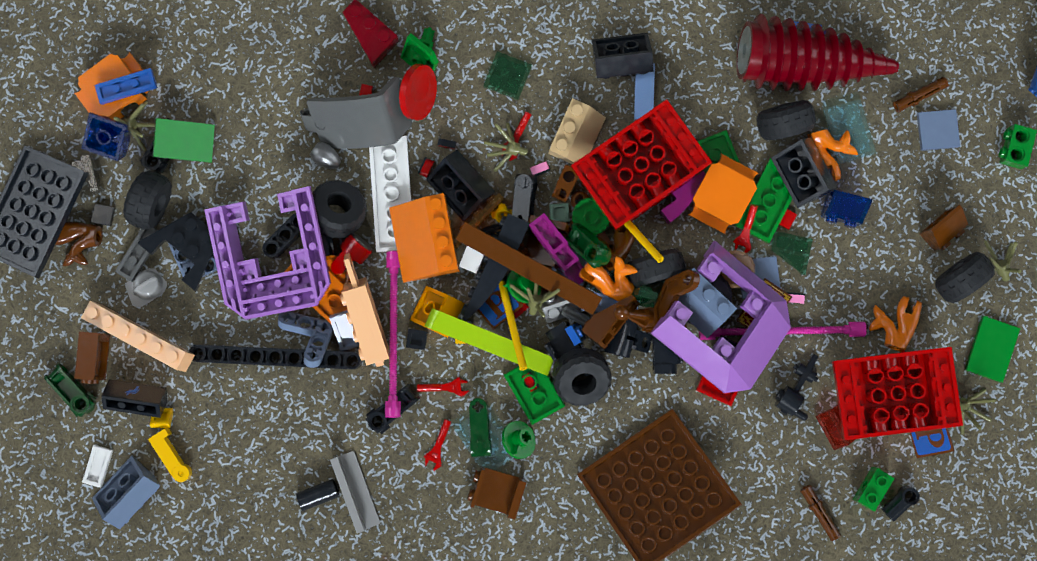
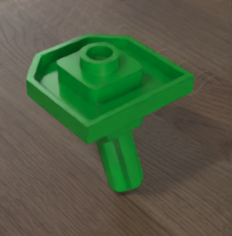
M431 27L424 28L420 40L410 33L407 36L400 58L410 66L415 64L428 65L435 73L439 63L432 50L435 31Z

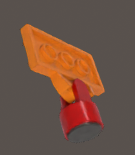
M355 233L350 234L341 243L340 248L343 251L339 256H326L331 284L319 304L313 306V308L330 324V315L348 309L347 305L343 306L340 298L344 284L351 282L344 262L345 254L350 253L352 262L356 261L362 264L372 253L371 246ZM292 263L284 272L293 271Z

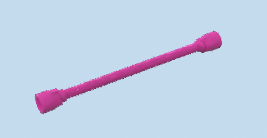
M397 251L386 252V268H389V273L391 274L390 395L388 396V401H385V417L399 418L401 417V401H398V396L396 395L397 274L400 264Z
M848 322V325L791 327L786 335L800 333L849 334V337H865L867 329L865 322ZM719 327L708 338L699 331V339L715 340V337H720V335L741 336L744 335L747 329H721Z

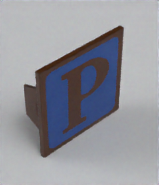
M499 285L477 310L493 330L507 320ZM508 290L513 313L523 307V304L512 297Z
M948 428L909 432L917 458L955 451Z

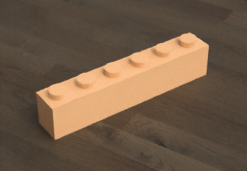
M90 301L81 316L85 321L176 370L186 372L195 354L102 304Z

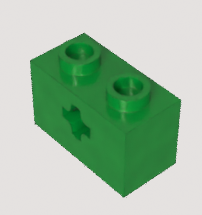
M871 467L852 500L875 512L895 478L877 467Z

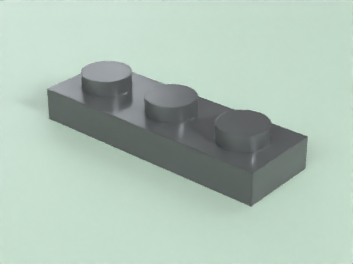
M156 228L140 230L115 270L116 273L131 282L135 280L150 256L138 242L158 231Z

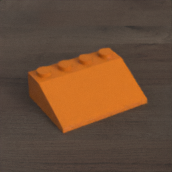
M444 193L422 197L389 208L403 283L460 272L447 200Z

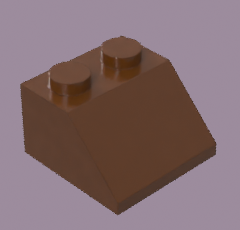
M959 204L947 209L919 233L934 251L939 249L943 251L951 244L949 241L952 238H958L965 232L964 228L968 225L963 208Z

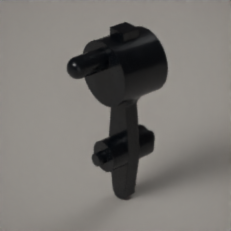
M813 354L806 366L802 363H799V365L795 364L793 366L795 369L794 373L799 375V378L793 389L786 386L776 394L775 406L780 409L779 413L782 415H795L803 421L808 419V415L799 409L805 398L799 391L806 380L810 383L813 381L817 382V373L812 370L818 359L817 355Z

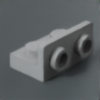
M558 295L551 297L541 306L545 314L546 323L566 318L561 314L564 306H570L579 312L583 311L578 306Z

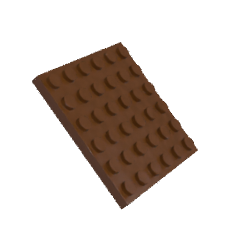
M673 409L577 474L635 561H663L742 506L741 502Z

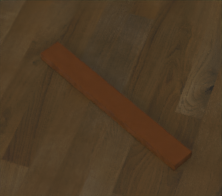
M467 222L464 223L456 238L461 243L550 292L559 288L560 292L556 295L592 315L602 299L601 296Z

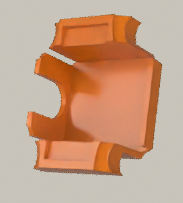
M130 52L123 59L118 55L109 54L78 77V85L81 90L74 94L98 126L102 127L107 121H115L114 117L120 119L125 117L121 111L131 103L140 105L147 98L140 93L101 105L94 85L144 69Z
M720 154V160L716 164L710 165L692 199L694 201L693 210L688 215L726 234V228L729 225L739 223L757 190L753 180L759 173Z

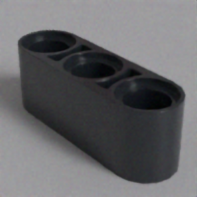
M296 213L265 241L262 250L266 256L273 259L278 258L301 236L300 229L295 224L297 220ZM285 231H290L291 236L288 240L282 239V234ZM275 244L277 251L274 254H270L268 249L271 245Z

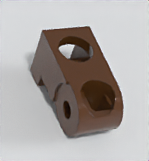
M565 164L552 194L553 198L566 203L578 179V176L570 166Z

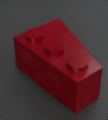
M353 0L342 13L373 68H375L397 45L399 39L392 30L358 0Z

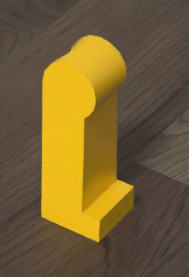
M164 428L148 440L174 480L184 482L191 477L192 469L189 465L184 464L168 439V436L172 434L170 429Z

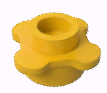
M501 203L495 211H492L491 217L500 223L502 216H507L508 213L512 214V210L508 209L504 203Z

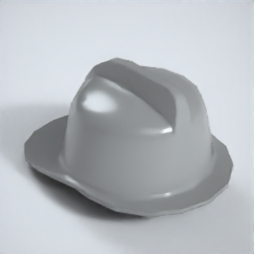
M149 268L140 272L133 282L128 281L125 287L132 306L142 307L165 292L167 282L155 268Z

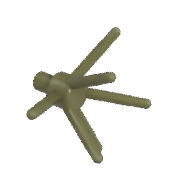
M148 101L140 104L129 118L120 119L114 117V120L117 121V129L130 131L144 152L147 149L139 138H143L144 135L136 129L137 127H155V123H137L136 117L148 104Z
M497 123L495 124V127L507 139V145L484 141L485 145L506 149L487 153L488 157L507 154L494 168L495 172L499 170L511 155L521 154L526 156L528 152L527 148L520 147V143L515 142L509 123H506L508 134Z
M984 241L992 256L988 259L995 266L994 270L997 271V274L1001 275L1002 281L1010 280V272H1022L1020 269L1010 268V262L1018 242L1010 243L1005 259L999 261L988 241Z
M534 283V294L532 295L529 287L526 288L527 294H525L513 284L509 285L510 288L529 301L530 315H536L538 311L543 318L545 314L541 309L542 304L560 292V289L557 288L553 292L548 291L543 296L538 295V284Z
M982 389L967 399L963 397L959 399L963 426H960L961 435H964L965 428L964 413L979 430L982 427L969 411L989 422L992 421L991 418L971 407L972 404L996 402L995 398L976 399L985 393L986 389Z

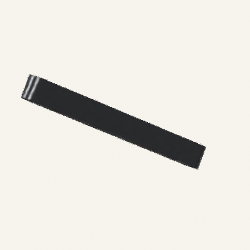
M193 345L189 349V352L193 354L199 348L203 351V356L200 359L196 355L192 360L194 362L307 367L304 364L305 350L216 345ZM218 349L222 351V357L219 360L214 355ZM237 350L242 353V357L238 361L234 359V353ZM259 351L261 359L256 362L253 359V354ZM326 351L321 364L315 368L354 370L360 368L363 360L361 361L359 354L355 352ZM275 352L280 354V360L277 363L272 360V355ZM294 353H298L300 360L294 364L291 361V356ZM335 354L338 356V363L331 365L329 359ZM352 355L358 358V363L355 366H351L348 362Z

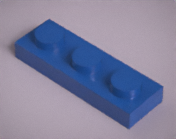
M151 68L94 85L101 105L158 88Z

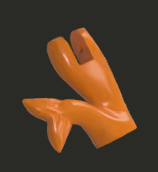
M828 129L807 134V138H812L827 168H830L834 181L840 180V167L837 161L827 152L826 148L844 154L858 155L856 148L850 144L851 136L849 131L846 130L839 141L832 137Z
M616 256L614 263L615 282L604 267L593 268L589 263L585 264L584 268L579 272V276L604 295L619 302L632 295L634 285L627 279L626 275L635 274L638 271L632 265L625 264L622 258Z
M906 296L900 299L897 306L898 330L893 321L876 305L873 309L876 319L872 321L869 327V331L884 328L886 331L884 345L898 352H905L917 327L922 309V302L916 301L912 313H906L905 309L909 301V297Z

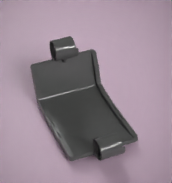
M393 77L378 93L308 99L306 102L308 108L300 111L305 129L310 132H317L320 142L330 145L333 149L369 148L397 143L412 125L411 119L406 118L400 108L399 91L401 83L399 77Z

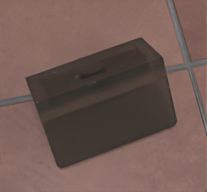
M90 154L81 155L82 160L72 162L73 167L89 173L80 191L81 198L84 199L104 193L94 156Z

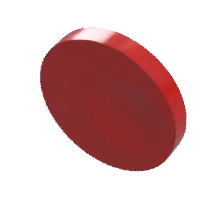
M415 64L411 66L402 79L399 103L402 113L408 119H424L434 105L437 81L434 71L428 65Z

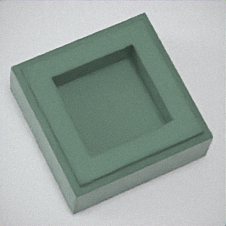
M568 203L549 204L550 219L565 223L570 222Z

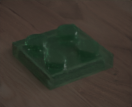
M497 51L483 87L519 101L532 64Z

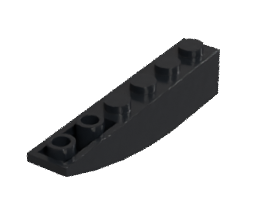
M508 213L507 216H502L498 225L502 228L499 235L495 233L494 238L518 251L530 223ZM487 256L484 257L485 267L483 270L479 269L475 278L478 280L476 287H471L468 297L471 299L468 305L464 304L460 313L463 316V321L466 322L494 292L509 268Z

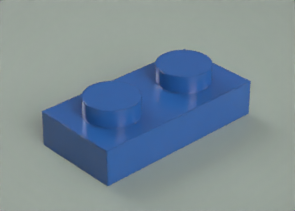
M578 323L565 328L574 346L586 340L585 334L581 331L583 326L578 325Z

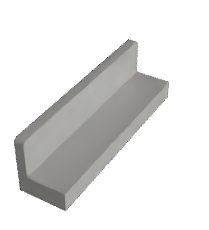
M351 451L330 459L356 533L363 532L370 527L380 524L355 452Z

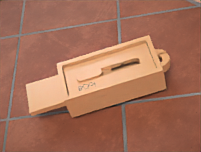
M350 253L344 256V262L351 282L344 284L340 298L343 306L347 305L348 313H346L349 324H353L354 331H352L355 343L359 342L358 352L361 361L365 360L366 366L375 363L377 367L384 365V360L389 359V346L367 278L358 279Z

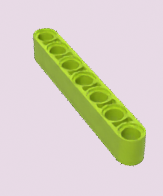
M431 309L425 327L518 364L512 340L436 309ZM522 345L527 368L548 376L553 364L552 357Z

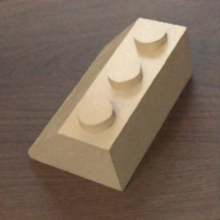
M572 98L548 154L574 164L591 152L606 117L591 106Z

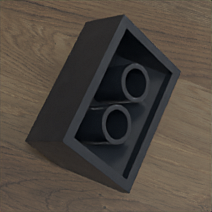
M648 33L592 39L597 79L654 72L653 51Z
M812 138L801 139L771 157L797 208L815 201L838 188Z
M458 150L444 157L426 179L438 194L444 193L447 204L463 222L495 193L492 187Z

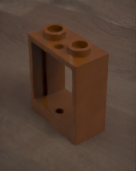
M79 332L74 379H81V383L99 384L100 380H106L110 334Z

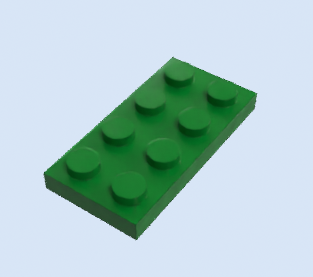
M771 158L756 184L757 190L739 223L734 225L743 230L750 205H757L758 208L752 228L750 229V235L767 244L770 243L792 201V197Z

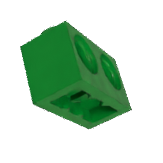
M1017 124L1008 127L1003 135L1005 140L1004 147H1001L998 155L1001 158L1000 164L1018 169L1028 167L1037 130ZM1016 133L1021 136V142L1016 139ZM1012 151H1013V152L1016 154V156H1017L1016 160L1013 159L1012 156H1011V152H1012Z

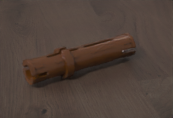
M942 76L914 92L910 91L907 93V96L893 102L895 111L900 113L910 106L918 105L923 99L948 88V81Z
M811 485L803 487L800 492L809 504V510L814 512L830 541L838 539L841 533H839L823 507V501L818 499Z

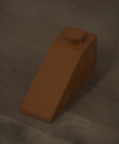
M630 295L593 315L591 319L585 322L581 331L589 339L605 349L628 320V318L618 320L614 316V309L618 305H625L629 310H636L640 303L633 295Z

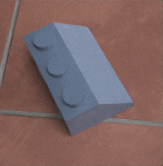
M698 272L700 276L698 287L680 296L678 301L693 312L688 321L708 338L737 308Z
M131 456L92 497V500L102 519L121 529L157 491L160 484L151 472L134 456Z

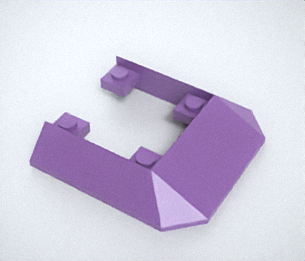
M311 186L277 194L281 213L296 210L303 249L289 251L293 271L262 277L258 258L244 261L236 223L250 220L246 201L204 210L224 304L245 320L317 306L331 284Z
M713 241L703 257L705 258L697 268V271L709 282H714L720 272H723L748 293L740 307L753 317L754 320L736 347L723 337H720L711 349L684 327L693 312L681 302L675 301L666 315L660 318L651 334L723 393L750 390L791 328L787 301L720 244Z

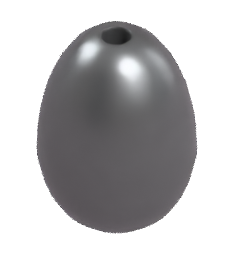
M318 142L310 153L311 159L317 165L326 169H337L341 163L337 152L330 145L323 142Z

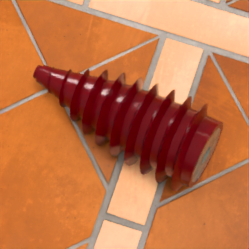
M759 14L754 21H747L743 26L738 43L736 68L738 78L742 79L743 83L746 80H753L757 90L766 81L772 91L778 82H782L784 91H788L792 83H796L798 91L801 92L806 83H810L812 90L816 91L820 83L825 82L827 90H830L834 82L839 80L841 86L845 87L850 79H855L858 83L863 77L871 76L873 78V76L892 75L898 72L899 62L883 54H877L869 47L864 49L858 39L851 42L849 36L844 32L837 36L833 28L829 27L823 31L819 24H814L809 28L808 23L803 20L795 25L791 18H787L781 23L777 16H773L767 21L764 14Z

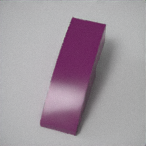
M704 171L670 195L674 202L660 211L668 225L692 202L697 189L706 175Z

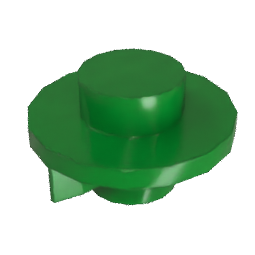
M511 270L507 276V283L503 286L508 288L512 297L517 301L529 303L528 300L510 288L509 285L513 284L525 294H527L526 288L529 287L533 295L534 282ZM538 285V295H540L541 286Z
M513 421L507 424L502 432V444L510 456L516 459H524L531 456L535 450L536 440L528 424L522 421Z

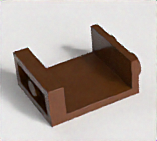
M530 215L529 223L536 220L538 216ZM549 219L564 238L569 235L571 228L567 223ZM531 230L526 245L529 252L525 255L554 271H558V266Z
M480 466L479 471L476 470L473 477V482H475L474 489L469 490L467 497L470 507L474 508L476 505L506 514L507 518L515 520L527 483L526 480Z

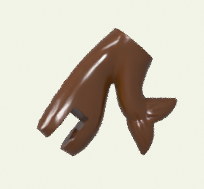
M66 222L55 245H63L74 240L77 241L72 245L62 266H69L74 262L87 265L88 261L82 251L86 248L100 246L103 238L102 228L93 224Z
M624 225L614 233L613 249H611L606 241L596 236L611 250L610 261L608 264L601 266L606 270L613 271L615 270L616 256L622 258L623 261L627 258L636 238Z

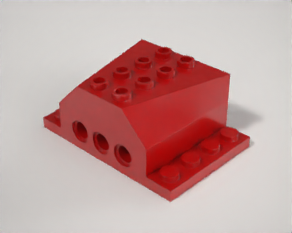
M666 99L571 165V168L614 229L617 230L628 221L632 222L689 182L697 173L712 164V161Z
M952 347L832 361L843 440L963 426Z

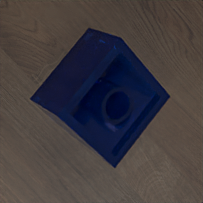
M90 112L81 149L115 161L121 160L126 156L130 142L128 125Z
M834 190L825 197L821 217L826 218L825 221L837 224L838 221L844 223L845 227L856 228V226L863 224L873 199Z

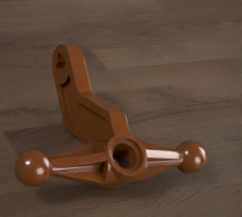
M686 270L665 280L654 307L629 310L625 305H618L614 309V316L618 320L628 318L638 324L642 331L651 332L660 318L666 315L680 296L698 287L700 276L698 272Z

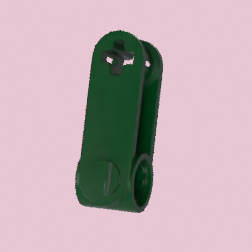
M573 222L571 232L565 237L568 244L593 268L608 264L611 259L609 247L586 227Z
M58 363L56 369L49 375L46 374L44 376L46 382L70 407V410L76 417H82L84 414L93 411L96 398L89 391L87 392L62 364ZM82 399H84L86 402V406L84 409L80 407V402Z
M476 398L469 404L471 456H491L492 446L488 405L484 400ZM477 403H480L481 406H484L483 409H480L479 413L476 409H474V407L477 406Z

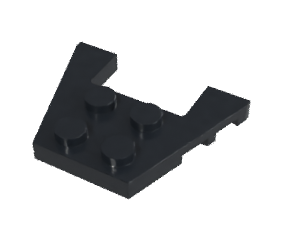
M190 212L140 240L138 244L151 255L164 242L172 245L194 264L181 280L196 292L214 253L208 226Z

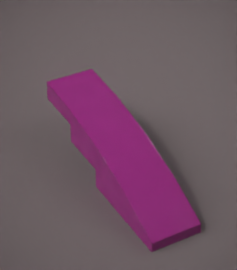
M543 213L530 223L529 227L564 276L577 284H581L584 280L580 278L579 272L584 267L578 261L579 258L567 245L566 239Z

